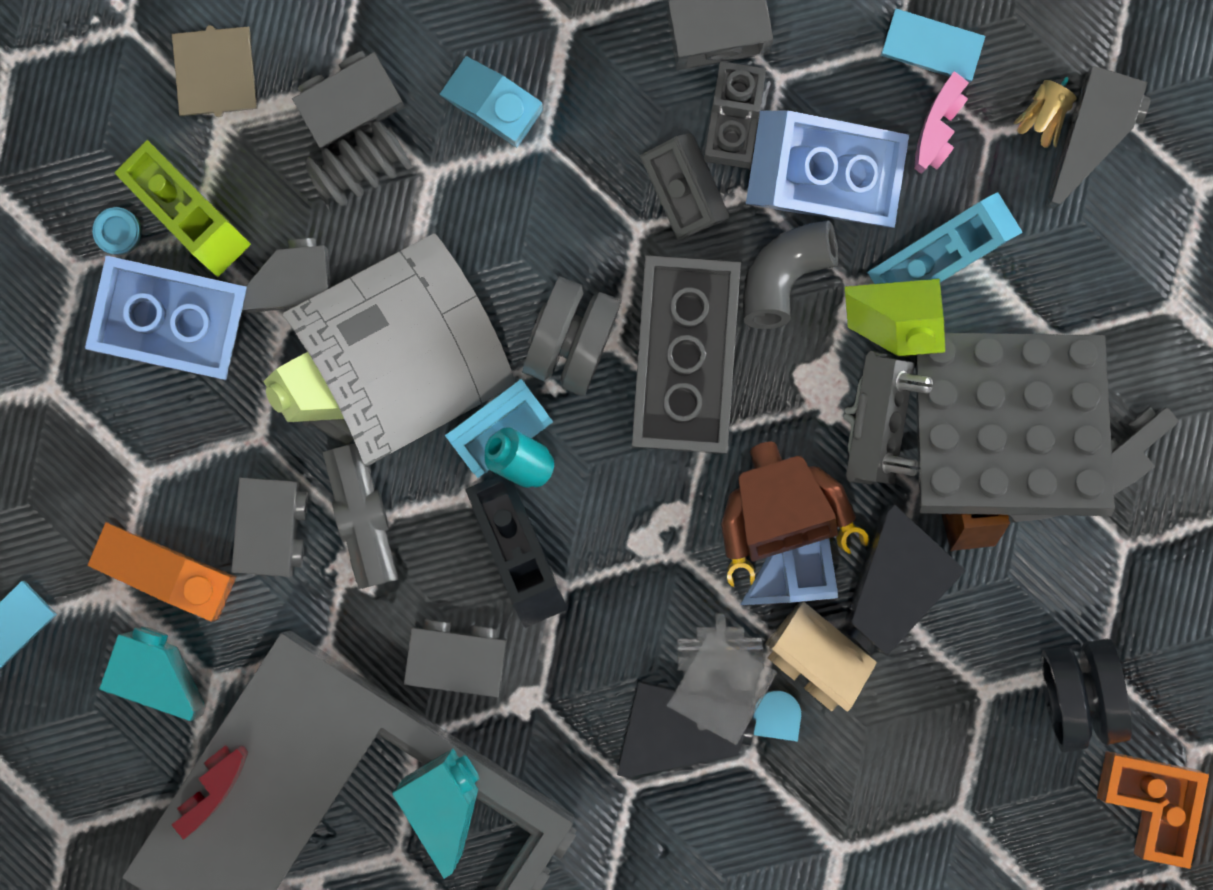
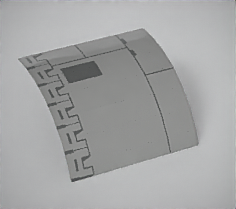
M436 234L416 242L283 313V316L308 351L330 389L366 467L499 395L516 383L502 345L476 293Z

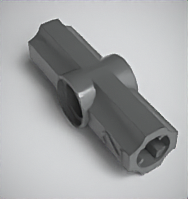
M356 443L322 452L335 501H332L336 524L342 541L347 544L350 563L358 589L399 579L386 533L389 530L384 504L379 490H375L371 468L364 466Z

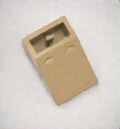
M804 601L796 605L765 643L773 650L767 658L794 681L800 673L807 678L809 682L804 689L830 711H833L837 705L847 712L851 709L877 663Z

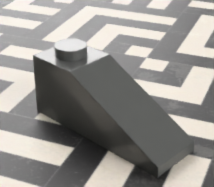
M1092 66L1086 72L1045 205L1046 207L1053 209L1058 207L1134 128L1135 122L1139 124L1144 122L1151 97L1144 95L1148 82L1096 66Z

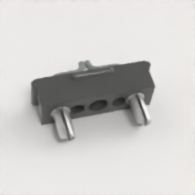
M870 351L866 355L863 376L858 384L855 404L853 407H847L845 409L846 414L844 415V420L849 421L851 424L848 443L849 461L846 473L849 482L895 484L896 473L910 476L917 474L918 470L898 466V464L918 467L917 460L899 457L910 391L928 394L932 390L931 387L913 385L911 383L914 381L933 384L930 377L913 375L915 363L896 360L891 354ZM856 413V419L850 414Z

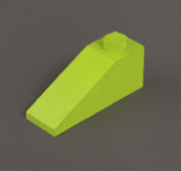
M148 140L114 172L191 254L217 277L251 245Z

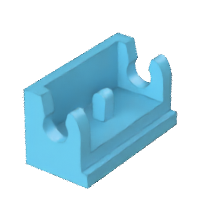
M520 379L445 436L473 474L479 478L489 471L484 460L485 445L488 439L497 431L510 427L533 438L552 424L553 421L523 380Z

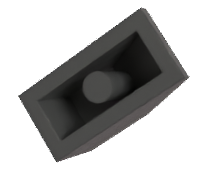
M314 238L287 241L288 249L276 250L247 284L241 314L288 310L331 288L328 249L324 245L316 246V239Z

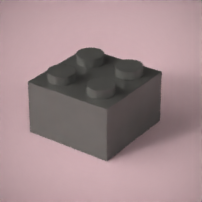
M766 0L668 1L667 21L677 71L718 64L720 61L728 62L769 54L773 43V34Z

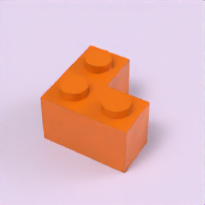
M1106 751L1097 798L1106 803L1142 810L1134 854L1144 860L1191 868L1209 774L1196 769Z

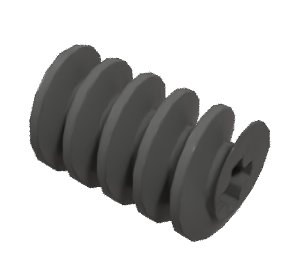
M377 120L372 121L373 137L371 138L360 129H357L355 131L357 146L355 147L341 138L338 140L339 156L333 154L326 147L323 148V165L321 166L311 157L305 158L308 175L330 213V198L335 200L340 206L347 205L346 189H349L357 197L364 195L362 180L365 179L374 188L379 187L378 171H383L391 179L397 177L396 161L408 170L413 168L390 125L386 129Z

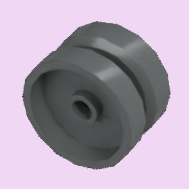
M559 276L548 302L543 304L529 339L531 346L522 373L545 382L552 377L560 357L566 358L567 360L560 378L562 389L585 397L613 328L622 300L598 292L592 297L584 317L579 316L577 313L584 295L582 285Z

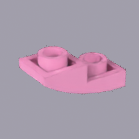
M955 71L939 91L923 123L918 139L914 169L921 174L929 165L937 170L954 149L947 141L955 131L940 119L944 116L952 121L968 100L961 92L969 82Z

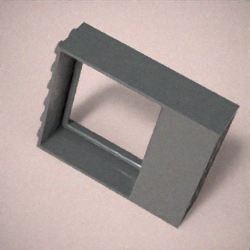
M290 630L280 634L122 878L140 890H277L377 735L391 742L424 765L452 748L459 758L466 755L479 776V780L475 782L478 788L476 799L531 834L495 890H542L550 877L549 873L551 870L546 867L547 863L553 855L560 859L564 856L576 837L575 833L577 830L571 827L574 822V814ZM225 745H227L231 752L243 745L248 751V755L235 785L206 822L183 840L172 826L175 821L182 817L177 808L198 791L205 798L210 795L199 781V778L208 771L203 763Z

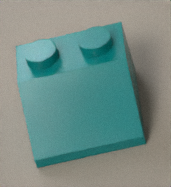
M141 626V629L134 628L132 632L118 634L99 690L188 721L203 716L206 708L205 703L178 647L166 643L167 634Z
M453 748L405 776L392 793L443 878L453 873L463 855L478 793V788L475 785V782L479 780L477 771L466 755L459 758Z

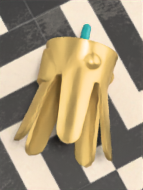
M1068 77L1064 78L1061 85L1050 80H1044L1033 98L1034 101L1013 122L1014 124L1020 123L1017 129L1019 134L1026 133L1034 125L1036 132H1043L1041 145L1044 148L1050 145L1052 139L1054 146L1057 147L1067 111L1072 109V104L1077 99L1074 93L1065 88L1069 80Z

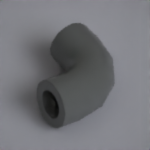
M829 220L805 224L783 232L759 251L746 274L743 293L745 324L757 329H774L788 324L791 320L790 293L796 280L808 272L838 266V243L834 227Z

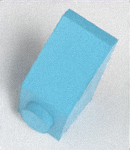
M465 56L439 94L516 148H518L543 111V104L540 100L503 75L468 56Z

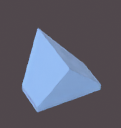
M829 538L767 557L740 605L791 603L838 598Z

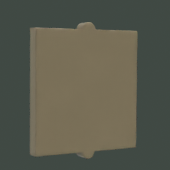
M210 25L206 27V31L172 34L180 116L214 113L216 117H222L224 112L257 109L249 26L216 30Z

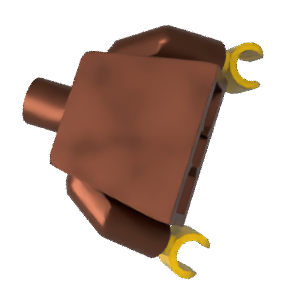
M775 442L760 443L750 450L749 453L755 469L743 472L738 476L740 488L730 493L721 522L726 556L732 560L727 569V580L732 587H734L732 573L737 568H745L749 571L751 585L755 581L754 566L750 561L746 560V556L749 553L752 562L837 536L836 540L840 549L851 554L846 544V539L853 532L859 534V539L863 546L866 547L868 545L869 538L867 533L853 523L856 516L842 484L821 468L816 466L808 467L802 456L782 460Z

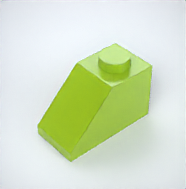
M940 279L845 286L847 325L851 330L897 356L945 352Z

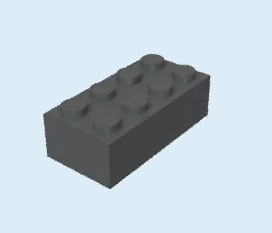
M645 255L632 448L727 454L741 262Z

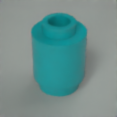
M506 427L500 429L488 439L485 445L484 460L486 467L521 487H540L549 480L553 473L554 458L549 453L547 447L513 428Z

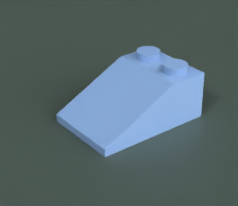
M760 111L746 204L895 228L909 135L793 111Z
M105 256L85 349L226 380L247 287Z

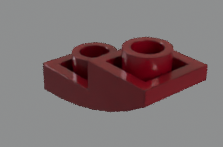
M225 745L203 763L208 771L199 778V781L210 795L205 798L198 791L177 808L182 817L175 821L172 826L183 840L206 822L235 785L248 755V751L243 745L233 752Z

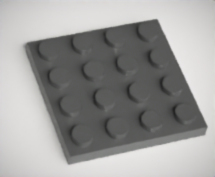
M944 333L945 352L915 355L916 375L930 377L933 384L916 382V385L932 388L928 394L916 392L920 513L1113 515L1115 503L1105 335Z

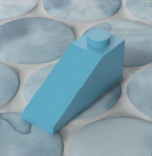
M997 192L973 205L867 273L874 284L940 279L941 283L1021 234L1022 230Z

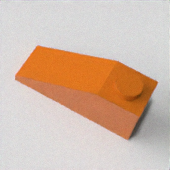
M105 522L87 565L159 600L211 622L219 620L237 577L108 522Z

